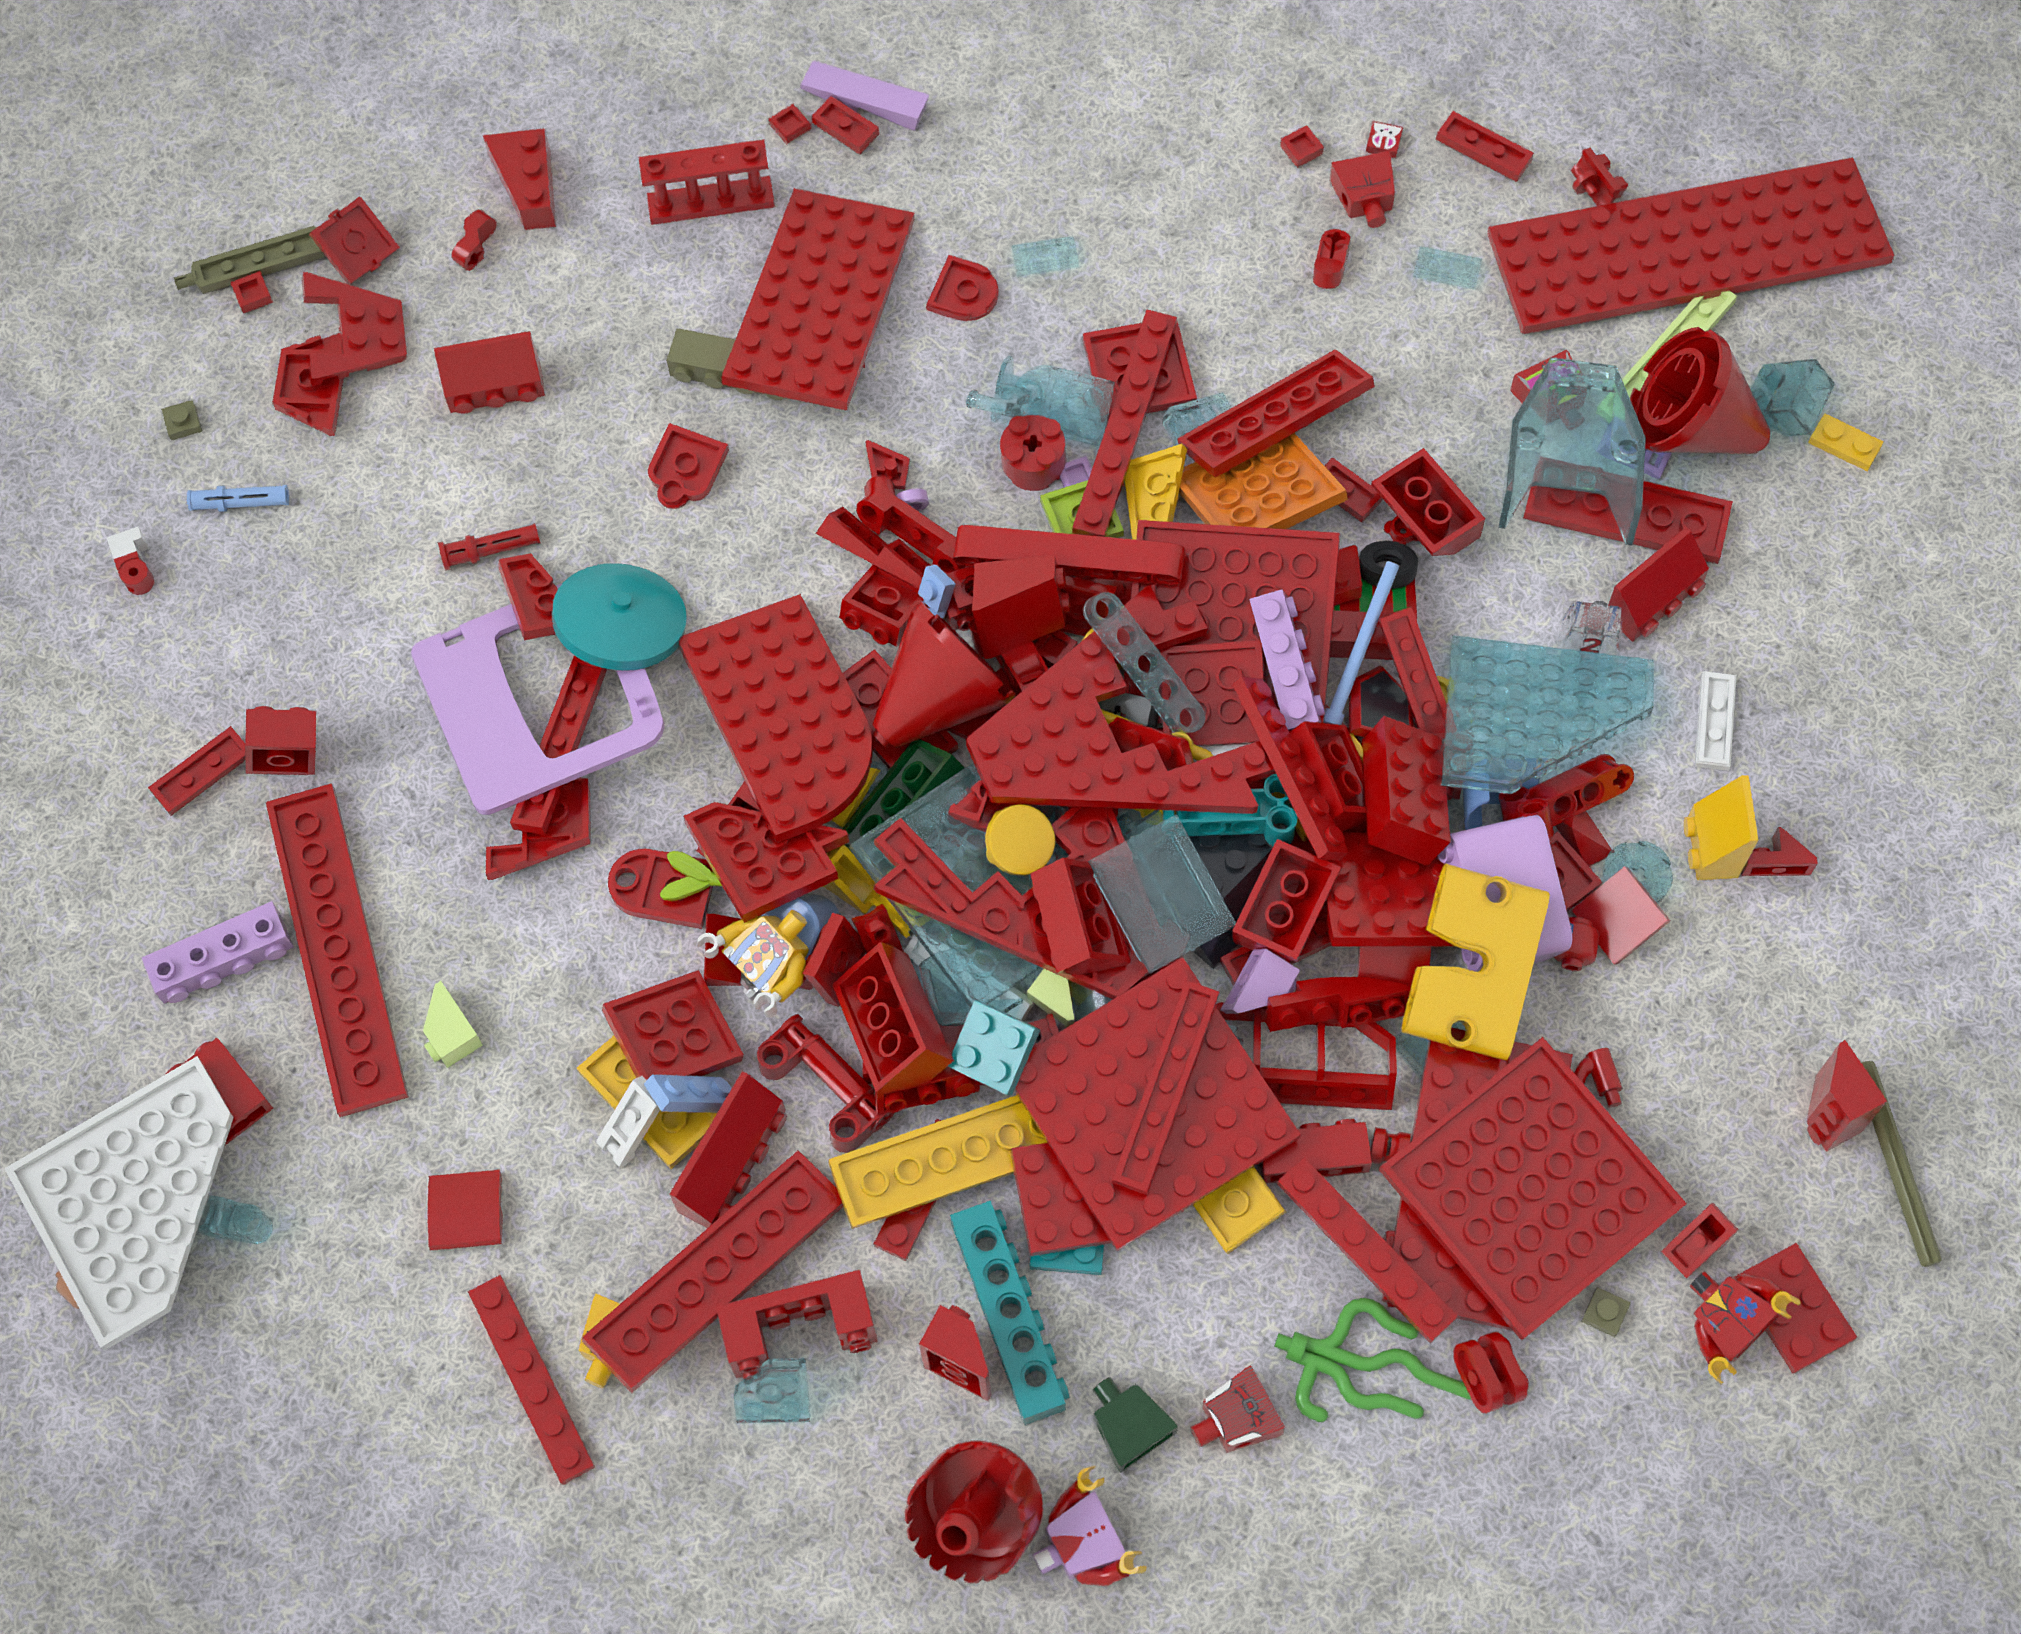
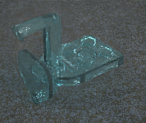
M1008 355L1002 362L994 397L979 394L977 390L973 389L967 396L966 405L971 409L977 408L991 412L990 420L995 423L1001 418V415L1008 417L1040 415L1054 419L1059 422L1065 438L1100 447L1106 428L1115 382L1050 365L1036 366L1026 371L1021 377L1014 375L1013 356Z

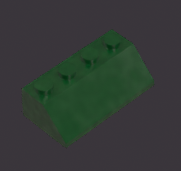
M921 739L911 742L843 827L842 830H846L849 836V843L844 845L874 876L882 879L895 866L874 845V840L901 817L926 844V841L935 829L946 819V812L950 806L955 803L966 788H969L976 778L952 754Z

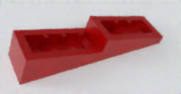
M843 506L829 513L815 533L917 588H920L925 568L931 566L899 538L887 544Z

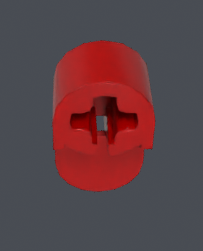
M481 209L472 212L464 220L465 236L458 241L452 250L451 257L453 261L467 271L472 270L484 259L485 250H483L482 244L495 232L496 220Z
M1331 229L1322 234L1313 271V283L1323 289H1332L1341 284L1350 247V235L1340 229Z

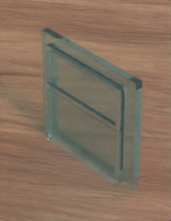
M1177 814L1136 836H1131L1129 840L1088 861L1094 871V879L1140 962L1144 963L1149 974L1184 954L1195 951L1197 947L1228 931L1236 924Z

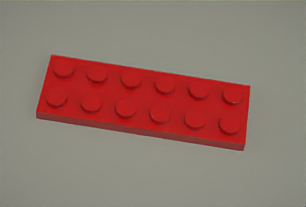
M1335 349L1177 438L1178 445L1183 444L1187 448L1186 454L1216 478L1374 388V378Z
M1538 456L1523 519L1659 550L1687 526L1692 531L1705 561L1718 564L1722 554L1733 501Z

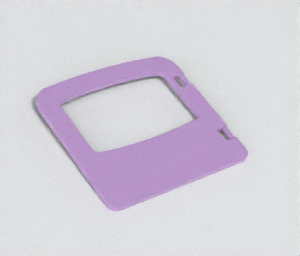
M511 604L463 623L451 631L443 634L439 633L421 640L411 650L412 658L476 811L482 815H490L655 745L663 735L664 721L645 668L627 671L616 670L633 718V723L630 727L552 759L545 756L530 732L513 697L500 661L496 644L499 637L520 628ZM460 635L464 636L465 640L448 647L444 643Z

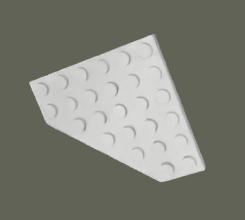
M198 1056L4 1168L100 1348L104 1351L171 1311L231 1127L233 1116Z

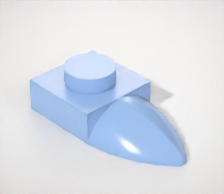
M937 565L925 568L918 594L924 599L923 602L930 607L929 610L934 616L938 614L942 619L945 617L955 583Z

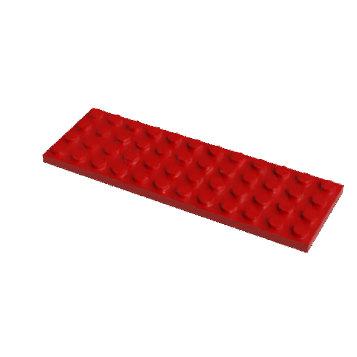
M1853 157L1489 226L1487 233L1522 335L1688 303L1694 298L1704 296L1703 300L1719 297L1721 292L1725 291L1735 294L1890 264L1895 256Z

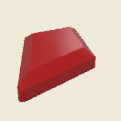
M866 440L865 444L871 477H889L893 481L894 489L905 490L910 458L870 440Z

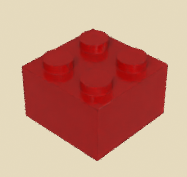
M258 706L254 709H246V774L315 775L316 711L308 710L304 707L276 710L269 706Z

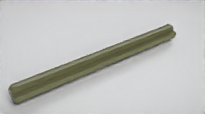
M1873 1061L1861 1062L1887 1100L1875 1063ZM1887 1100L1885 1105L1872 1119V1123L1920 1264L1923 1267L1938 1264L1942 1257Z

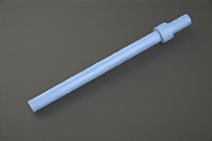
M1386 562L1330 708L1325 709L1324 723L1341 725L1343 722L1344 714L1342 712L1399 569V566L1393 562Z

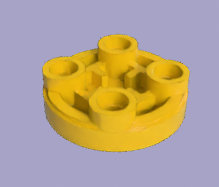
M1014 805L997 811L986 830V857L990 863L1011 875H1027L1044 867L1050 860L1055 847V835L1050 821L1041 811L1029 805Z

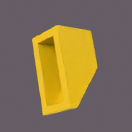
M845 845L827 852L826 854L838 872L839 879L823 887L861 913L866 914L872 907L869 899L872 897L877 899L880 894L873 890L874 885L879 880Z

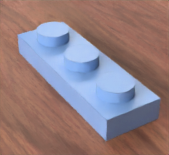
M651 1075L644 1083L659 1109L664 1112L717 1113L732 1089L729 1083L722 1079V1077Z

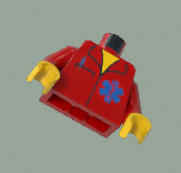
M1705 1271L1702 1272L1689 1287L1704 1300L1694 1311V1315L1697 1318L1694 1328L1700 1351L1708 1363L1709 1374L1720 1384H1723V1381L1720 1379V1374L1723 1370L1728 1369L1731 1374L1735 1375L1737 1373L1736 1369L1726 1358L1730 1362H1735L1780 1315L1788 1319L1791 1318V1315L1786 1313V1306L1791 1301L1800 1305V1300L1784 1292L1769 1279L1743 1274L1737 1278L1729 1276L1719 1285Z

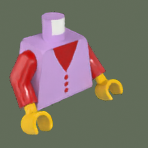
M1089 1466L1082 1469L1078 1473L1077 1480L1060 1495L1048 1516L1049 1525L1046 1527V1534L1051 1545L1033 1553V1557L1042 1574L1062 1565L1069 1580L1076 1578L1081 1584L1106 1587L1128 1577L1129 1574H1142L1146 1572L1147 1567H1134L1133 1560L1135 1556L1141 1555L1142 1552L1125 1551L1096 1492L1090 1493V1490L1103 1486L1105 1479L1102 1477L1092 1483L1089 1479V1473L1095 1466Z

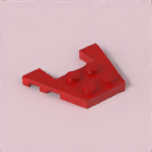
M303 272L302 289L304 303L338 305L342 354H309L310 385H319L325 379L333 377L341 379L348 377L351 372L363 369L371 371L406 360L407 350L402 300L309 272Z
M580 777L564 784L545 835L522 831L521 844L486 847L487 879L494 880L591 844L589 779Z

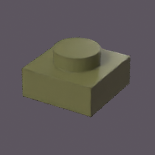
M193 400L161 409L171 441L202 432L196 405Z
M1596 1287L1581 1322L1615 1338L1631 1302Z

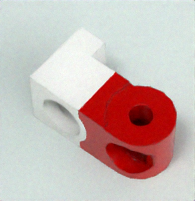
M139 527L107 537L119 577L126 585L128 591L135 595L149 592L154 585V577L141 555V552L148 550L149 547Z

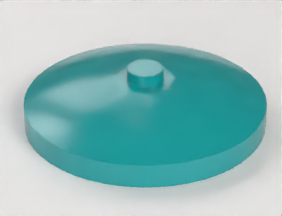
M607 563L582 569L568 577L561 584L553 601L552 624L560 642L579 659L601 668L627 671L643 669L658 664L677 650L679 641L684 635L686 628V608L678 591L658 574L634 565Z

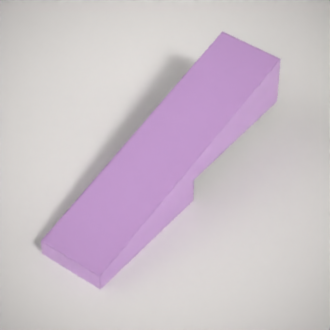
M812 61L800 86V89L825 100L832 96L855 112L861 108L914 131L926 109L929 98L928 94L817 61Z

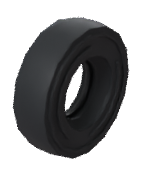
M1387 540L1377 541L1366 545L1360 553L1361 577L1373 586L1377 587L1384 567L1376 563L1382 561L1394 562L1400 565L1391 589L1402 588L1416 578L1418 557L1415 551L1405 544Z

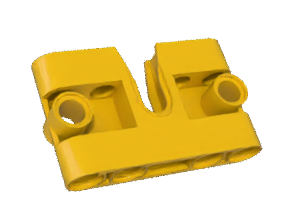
M1445 864L1440 873L1426 930L1456 947L1478 953L1482 957L1483 966L1478 972L1460 967H1416L1403 1017L1402 1033L1506 1061L1514 1044L1549 904V892L1508 881L1501 876H1490ZM1490 883L1495 884L1500 890V898L1496 903L1491 902L1486 896V888ZM1456 1021L1461 1022L1466 1030L1464 1038L1460 1041L1455 1040L1451 1035V1027Z

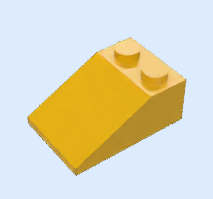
M1741 775L1693 804L1688 817H1684L1685 837H1691L1692 849L1688 851L1689 868L1695 869L1697 880L1738 878L1758 842L1749 775Z

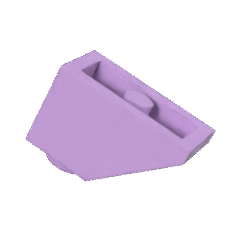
M1253 949L1221 1011L1226 1014L1242 1013L1267 1006L1268 997L1294 992L1296 989V977L1300 970L1267 949Z

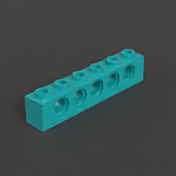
M990 1200L951 1214L952 1228L1024 1426L1066 1411L1065 1400L1070 1398L1064 1378L1057 1379L1052 1365L1057 1364V1359L1051 1343L1044 1345L1040 1331L1045 1330L1038 1309L1031 1311L1027 1298L1032 1296V1292L1026 1276H1018L1014 1264L1020 1263L1014 1243L1007 1244L1002 1231L1008 1228L1001 1209L994 1211ZM989 1237L995 1240L996 1245L990 1251H982L976 1246L978 1241ZM997 1270L1004 1271L1009 1276L1007 1281L1000 1285L993 1284L988 1279L990 1274ZM1007 1304H1015L1020 1307L1021 1312L1015 1318H1006L1001 1314V1310ZM1026 1337L1034 1345L1031 1350L1022 1353L1015 1350L1013 1347L1014 1342L1019 1338ZM1034 1371L1041 1372L1045 1375L1046 1381L1039 1387L1030 1386L1025 1380L1029 1373Z

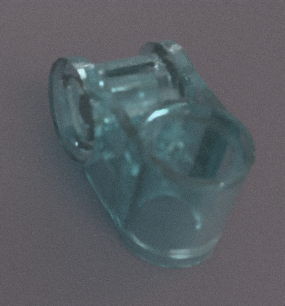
M209 1196L207 1201L210 1204L204 1224L200 1225L198 1229L199 1233L212 1238L261 1244L267 1241L273 1233V1223L259 1207L253 1204L236 1202L220 1196ZM259 1218L257 1227L247 1231L249 1222Z

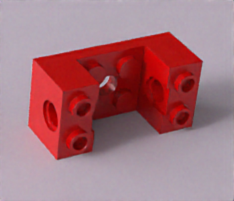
M860 1269L716 1306L729 1365L735 1377H743V1381L760 1379L765 1376L764 1371L772 1369L762 1327L769 1326L770 1330H778L791 1324L790 1320L804 1317L806 1321L817 1320L826 1316L825 1311L832 1310L837 1335L843 1351L850 1349V1353L864 1352L872 1348L871 1343L878 1342Z

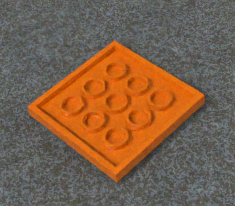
M1295 433L1216 478L1198 463L1193 462L1183 468L1179 494L1203 523L1211 525L1287 529L1348 500L1346 489Z

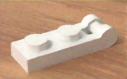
M643 1076L632 1080L596 1141L603 1151L608 1150L614 1156L613 1161L619 1168H623L635 1157V1150L660 1111L644 1086L647 1080Z

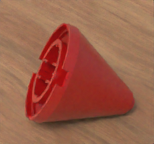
M1693 327L1680 332L1668 340L1644 367L1643 371L1649 375L1641 390L1633 388L1626 413L1627 430L1634 442L1651 452L1755 454L1766 448L1770 441V428L1729 344L1722 336L1711 329L1704 331L1700 327Z
M920 601L911 610L872 723L876 729L873 736L886 748L890 744L898 748L1002 709L1018 695L1004 679H1001L993 670L994 668L938 614L934 616L929 610L930 607L923 601Z

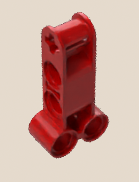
M973 617L968 624L975 650L984 658ZM1032 641L996 656L997 661L1017 694H1020L1048 670Z
M1601 754L1529 789L1520 786L1507 788L1498 795L1503 821L1538 815L1544 821L1548 837L1551 839L1554 835V826L1627 791L1634 781L1633 769L1627 764L1616 763L1615 759L1609 754Z

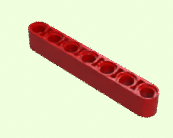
M961 525L957 530L953 561L962 566L974 567L975 563L1055 555L1058 568H1064L1065 576L1177 585L1181 583L1186 549L1181 545L1168 542Z

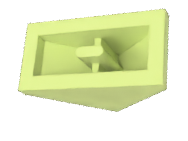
M1043 969L1028 989L1027 998L1046 1013H1052L1056 1020L1069 1027L1074 1024V1015L1068 979Z

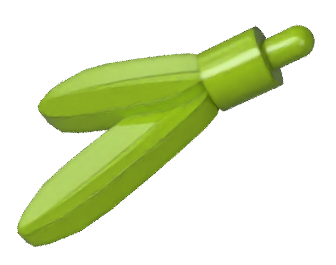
M671 851L667 854L671 866L687 877L668 884L660 893L663 900L675 901L698 893L709 886H722L714 872H711L705 865L690 855L680 851Z

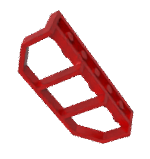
M1219 1002L1215 1005L1224 1020L1253 1022L1252 1062L1280 1104L1392 1110L1397 1077L1396 1037L1376 1022L1352 1027L1387 1051L1388 1075L1325 1071V1026L1341 1027L1337 1019L1309 1024L1316 1025V1071L1260 1067L1261 1022H1266L1267 1006L1242 1013L1226 1014L1221 1011L1224 1002Z

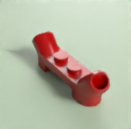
M875 476L866 482L864 486L865 497L856 505L857 515L865 526L878 535L888 529L933 560L932 565H937L945 574L966 567L953 561L956 537L895 496L893 481L889 477Z

